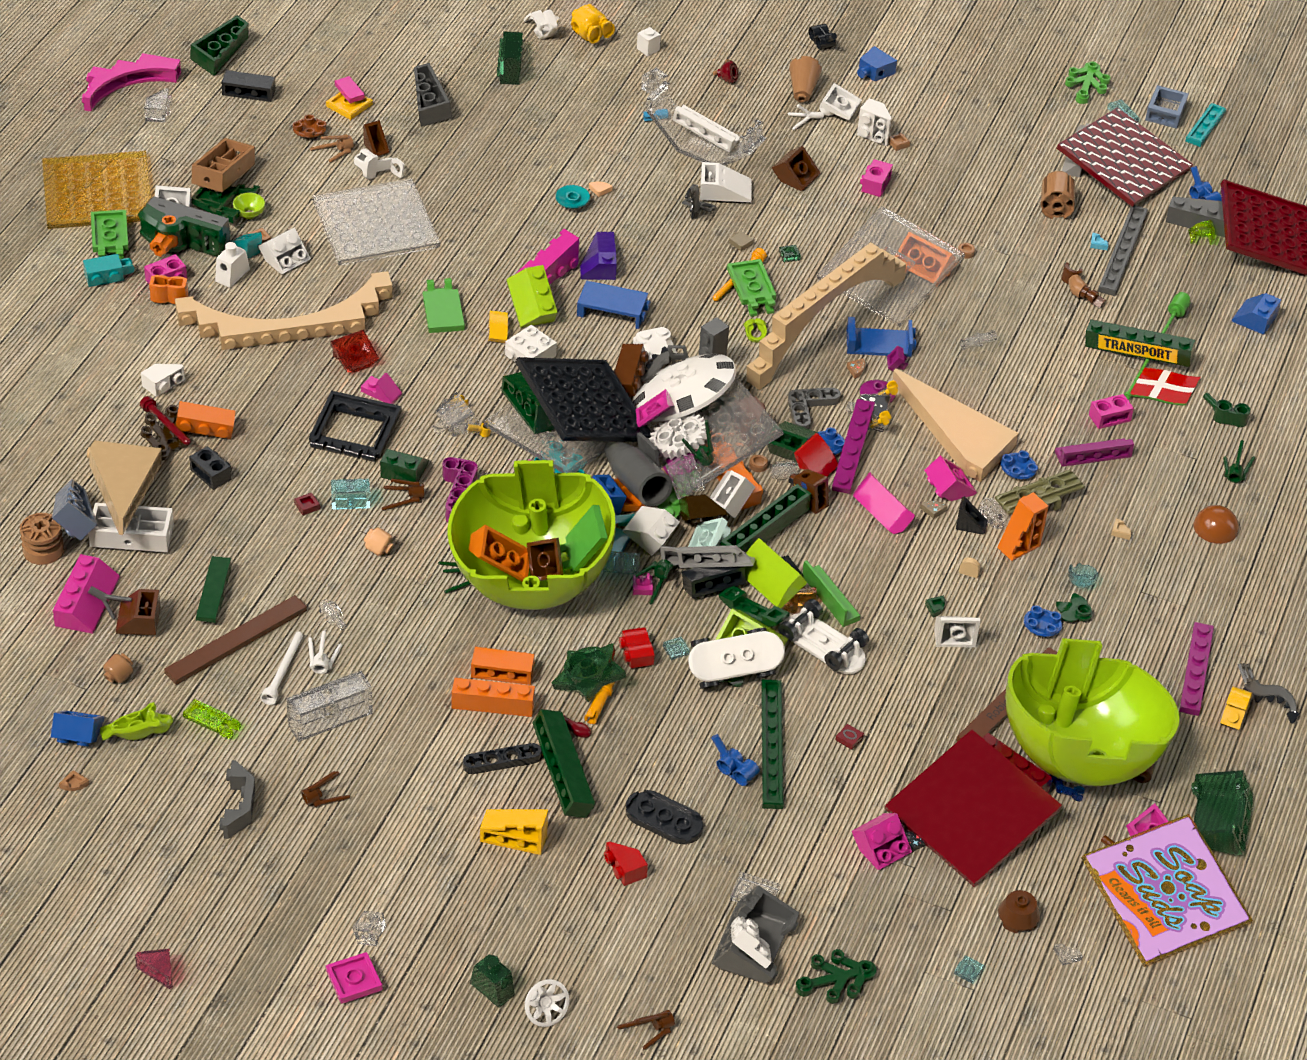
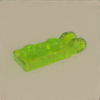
M196 699L183 711V718L216 733L219 732L224 738L232 739L234 732L231 729L238 731L242 726L238 720L228 716L227 713Z

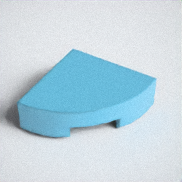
M1092 233L1090 248L1107 250L1108 242L1102 239L1101 235Z

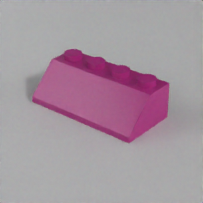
M80 554L54 606L55 626L93 634L106 607L102 600L89 594L88 591L93 586L108 595H112L120 578L119 574L100 558Z

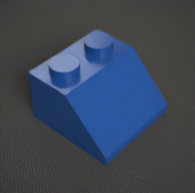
M1267 293L1246 299L1231 322L1264 335L1278 316L1281 299Z
M67 710L55 712L53 715L51 738H57L56 742L69 743V740L77 741V745L89 746V743L97 741L105 716Z

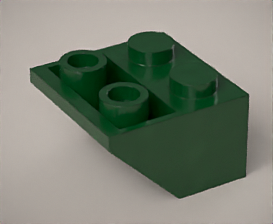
M785 421L775 426L767 440L769 452L797 462L794 452L818 432Z

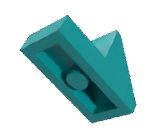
M261 232L244 234L231 242L235 243L237 247L244 249L249 259L261 252L258 246L262 244Z

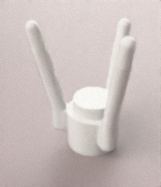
M326 631L322 632L319 653L314 656L312 638H308L309 668L318 674H324L327 670H332V664L342 647V644H339L329 660L327 654L323 653Z

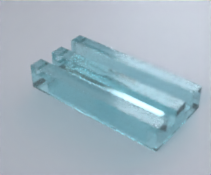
M1122 99L1108 103L1107 108L1110 111L1118 107L1136 122H1139L1140 118Z

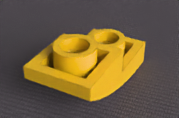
M489 311L488 341L499 343L507 341V312Z

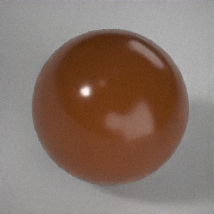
M1221 505L1205 507L1197 514L1193 523L1194 530L1198 536L1216 544L1233 541L1239 532L1237 517L1230 509Z

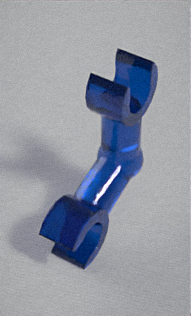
M1050 774L1058 794L1072 796L1073 800L1078 802L1082 801L1085 791L1083 787H1066L1061 779Z

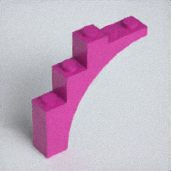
M142 53L136 63L117 60L112 69L93 66L86 77V81L89 83L87 91L82 95L84 110L92 111L101 99L125 86L155 81L176 83L181 75L180 59Z

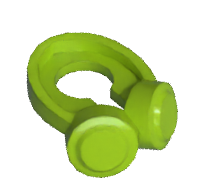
M753 318L744 322L743 325L747 338L752 342L759 343L767 335V323L760 318ZM754 324L758 326V330L761 332L760 337H753L751 334Z

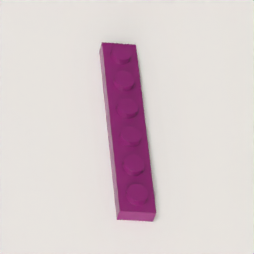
M861 399L856 400L832 484V491L851 493L875 402Z
M1194 622L1179 712L1199 716L1214 628L1212 625Z

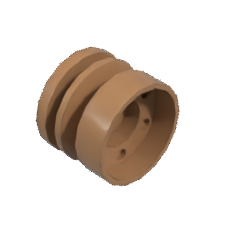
M35 513L26 517L20 524L23 555L26 560L33 564L47 565L61 558L64 553L61 525L52 519L53 514Z

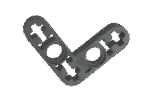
M836 388L795 389L790 391L788 394V405L793 424L810 429L811 419L808 407L837 405L840 402L841 392ZM810 396H817L818 399H812ZM800 409L804 412L798 413L795 410Z

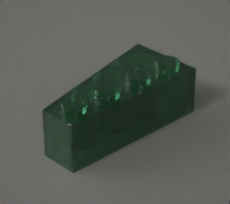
M503 31V38H500L497 67V77H500V84L520 85L523 32Z

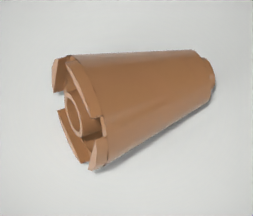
M801 56V59L796 60L794 58L790 62L789 71L795 100L807 102L820 77L822 66L819 65V61L815 58Z

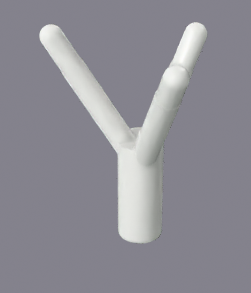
M799 104L797 107L805 113H788V116L806 117L792 128L793 130L809 119H822L824 117L823 112H809Z

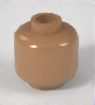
M123 653L121 655L114 654L103 665L104 677L110 683L114 681L117 683L124 682L133 672V662Z

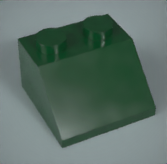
M387 449L380 461V476L388 480L400 479L419 482L429 464V459Z

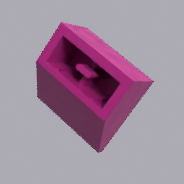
M884 813L852 830L858 849L877 870L912 852L896 813Z

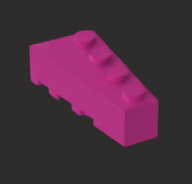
M563 229L560 232V237L557 239L553 238L546 250L541 249L537 253L535 260H529L518 272L525 268L544 265L549 285L571 269L577 267L579 263V238Z

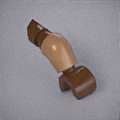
M1066 262L1061 279L1069 284L1071 293L1078 298H1087V301L1101 308L1106 299L1099 296V292L1091 291L1088 284L1081 278L1083 269L1079 268L1078 271L1072 270L1070 264Z

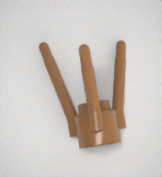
M347 134L341 136H321L322 140H339L311 147L310 150L337 146L342 152L329 159V162H332L344 154L350 153L354 143L352 137Z

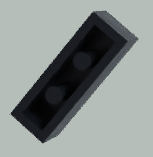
M226 70L221 82L223 96L271 102L276 91L275 77Z
M745 566L699 567L682 571L683 589L692 598H696L733 586L746 584Z

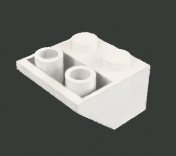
M869 98L860 108L857 135L887 146L891 116L883 103Z
M295 227L258 246L265 261L280 274L311 259Z
M732 470L726 471L710 498L727 511V515L736 518L755 489V486L740 474Z

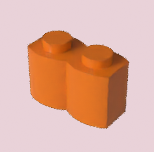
M164 275L151 276L149 283L151 301L175 304L176 298L188 297L187 278L180 276L167 277Z

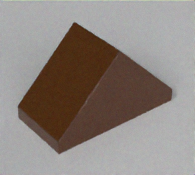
M380 120L364 124L363 140L366 148L377 156L390 153Z

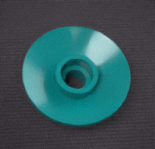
M566 185L557 190L555 198L564 207L580 208L589 202L590 194L581 186Z

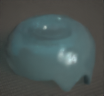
M1078 563L1073 568V565L1070 564L1068 577L1074 586L1087 588L1097 582L1098 572L1090 565Z

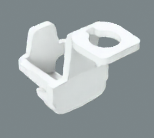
M550 9L543 13L541 10L532 12L524 18V22L534 19L537 25L534 32L539 39L552 37L558 32L560 18L555 16Z
M361 149L360 153L354 157V164L363 171V176L367 179L375 178L376 172L388 169L399 178L404 176L405 164L398 158L378 160V156L371 153L368 149ZM395 163L399 165L400 172L396 170L394 166Z

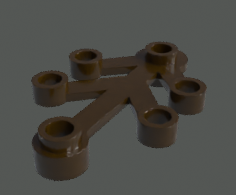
M169 405L165 409L164 415L171 422L176 421L178 407L176 405ZM147 413L145 415L144 422L149 426H143L140 435L152 447L161 448V461L170 455V451L188 446L184 445L179 439L176 442L167 444L169 440L177 437L165 425L163 429L156 422L155 414ZM152 431L160 438V442L152 436ZM182 431L185 435L191 434V432Z

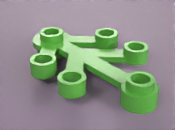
M1088 62L1080 69L1076 67L1069 69V77H1066L1065 81L1066 86L1073 87L1084 82L1082 89L1076 93L1075 100L1079 104L1088 103L1090 84L1100 94L1107 92V84L1110 83L1111 77L1107 74H1102L1100 72L1101 67L1096 62ZM1086 73L1084 76L1077 77L1080 74ZM1093 76L1099 78L1100 83Z

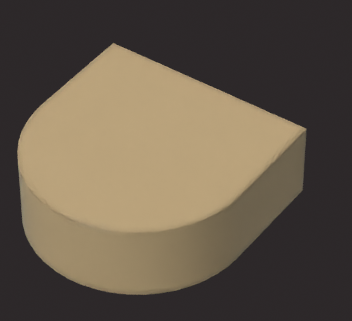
M964 558L960 565L959 573L978 578L980 563L974 558Z

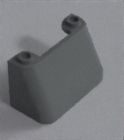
M757 885L741 898L735 906L711 964L719 969L765 984L769 981L772 982L778 974L776 970L777 965L773 962L784 936L796 929L799 912ZM738 916L740 918L744 917L746 920L748 918L752 919L758 925L759 937L769 944L771 963L767 968H764L732 943L731 924Z

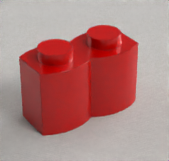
M646 628L622 630V637H619V646L621 649L624 648L623 656L625 663H628L630 668L654 665V650Z

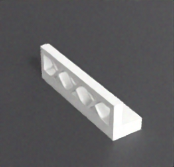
M685 105L682 107L677 106L674 111L673 121L728 152L740 140V136Z

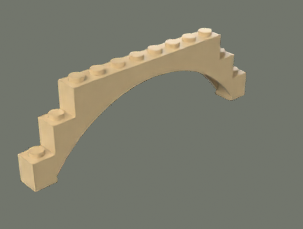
M870 242L772 316V332L759 341V357L747 365V382L759 390L770 383L779 363L797 336L813 317L834 298L855 285L871 280H883L894 288L905 279L906 263Z
M388 271L371 273V278L367 283L346 300L322 311L292 318L256 319L230 315L195 301L193 296L175 299L176 314L179 326L197 324L200 338L218 336L221 350L365 331V317L379 315L378 300L393 299L392 282Z

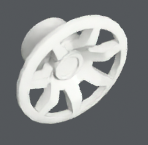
M552 979L543 980L535 984L525 999V1013L528 1019L541 1027H548L558 1023L564 1017L569 1007V993L562 983ZM551 984L548 990L541 986ZM556 985L562 989L563 993L553 995ZM565 998L564 1008L561 1009L555 1004V1001ZM530 1005L536 1009L533 1016L530 1013ZM553 1009L559 1012L560 1015L551 1021L550 1011ZM544 1012L546 1022L536 1021Z

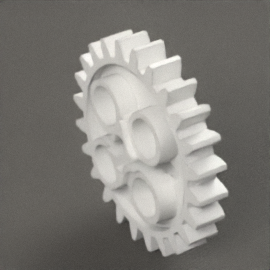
M692 413L690 416L686 415L665 421V423H658L660 427H655V432L650 433L651 438H649L650 442L659 448L660 457L663 456L664 460L668 457L672 460L675 456H677V459H680L681 455L687 457V453H691V451L685 446L682 439L684 438L694 449H698L699 445L705 444L704 440L707 439L704 417L701 418L699 414L695 416V413Z

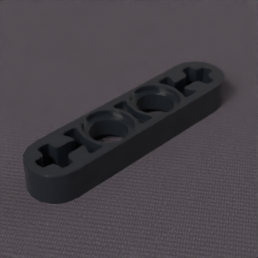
M528 743L471 753L463 758V770L468 774H479L535 764L541 760L542 750L538 744ZM515 754L518 758L511 760L507 756ZM496 758L498 761L489 763L487 759Z

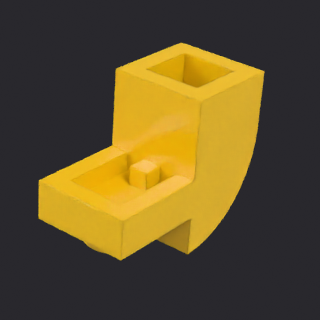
M1233 686L1220 724L1240 730L1253 693Z

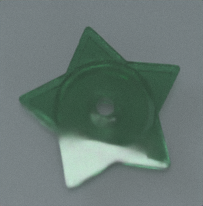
M611 643L601 648L585 647L577 651H567L564 670L551 682L553 689L576 690L589 702L604 685L626 678L625 670L614 662L616 651L614 644Z

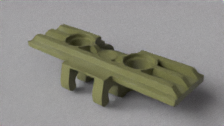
M1070 469L1047 478H1039L1038 481L1022 487L1016 486L1011 491L995 496V500L1008 515H1011L1018 501L1023 496L1034 492L1047 505L1054 503L1053 509L1056 511L1061 509V496L1083 489L1085 485ZM1057 484L1060 486V488H1054L1052 486Z

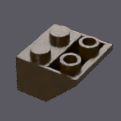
M706 494L686 496L679 499L682 522L688 521V525L703 522V519L710 521L727 515V511Z

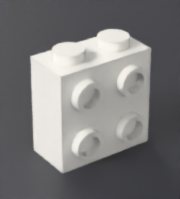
M532 325L505 341V355L514 362L517 357L554 358L556 356L557 342Z

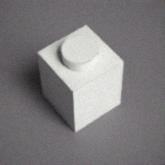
M650 27L639 32L637 36V49L646 56L659 51L660 34Z

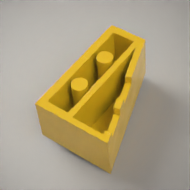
M487 809L480 827V842L541 855L547 838L548 809Z

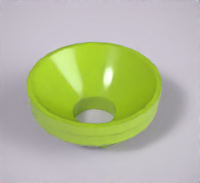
M243 193L234 199L233 208L240 210L239 216L253 219L264 211L265 201L258 194Z

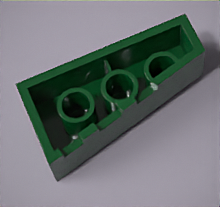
M238 15L231 18L192 43L190 59L214 76L248 39L249 23Z
M518 372L503 376L502 393L532 432L539 434L555 430L522 373Z

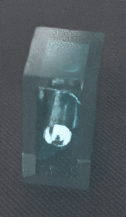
M369 479L331 480L332 510L370 508Z

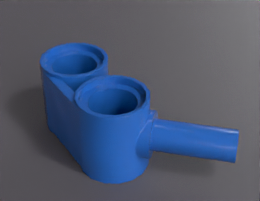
M1197 166L1191 167L1195 182L1194 186H1191L1189 190L1191 198L1222 201L1220 193L1217 191L1212 192V187L1208 182H1201Z
M718 734L711 737L720 752V759L716 762L718 769L741 786H746L760 772L758 765L751 759L743 762L742 754L734 748L727 750Z

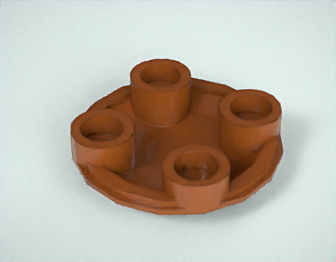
M311 114L305 115L304 119L292 124L295 134L307 138L322 135L327 128L325 121L314 118Z

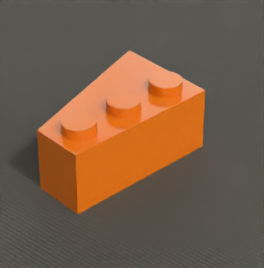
M1034 492L1023 496L1018 501L997 546L1011 561L1041 546L1049 506Z

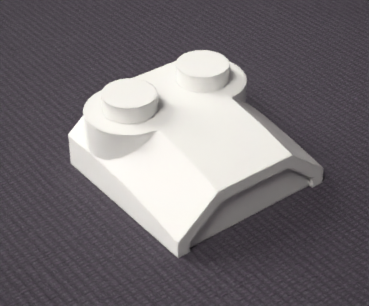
M834 83L822 100L819 108L824 115L832 116L835 114L850 120L862 99Z
M664 327L640 331L633 338V344H643L645 351L648 352L649 358L646 363L653 362L652 354L660 355L662 347L674 345L671 340V332Z

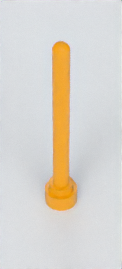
M756 248L752 252L750 260L761 259L763 262L767 258V254L762 248ZM731 279L713 295L714 301H718L734 286Z

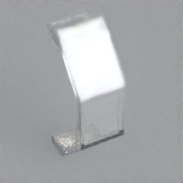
M664 81L647 97L646 112L675 150L700 162L720 163L726 166L750 156L767 139V137L762 136L763 122L756 120L755 126L749 127L746 135L740 136L739 144H736L728 152L673 121L677 105L670 97V83Z

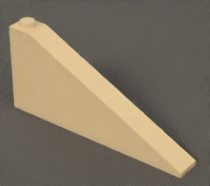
M898 369L894 370L892 380L898 384V392L966 475L981 482L1001 462L1002 456L1009 454L1016 447L1018 432Z
M94 440L91 447L87 449L89 466L119 535H123L161 467V448Z

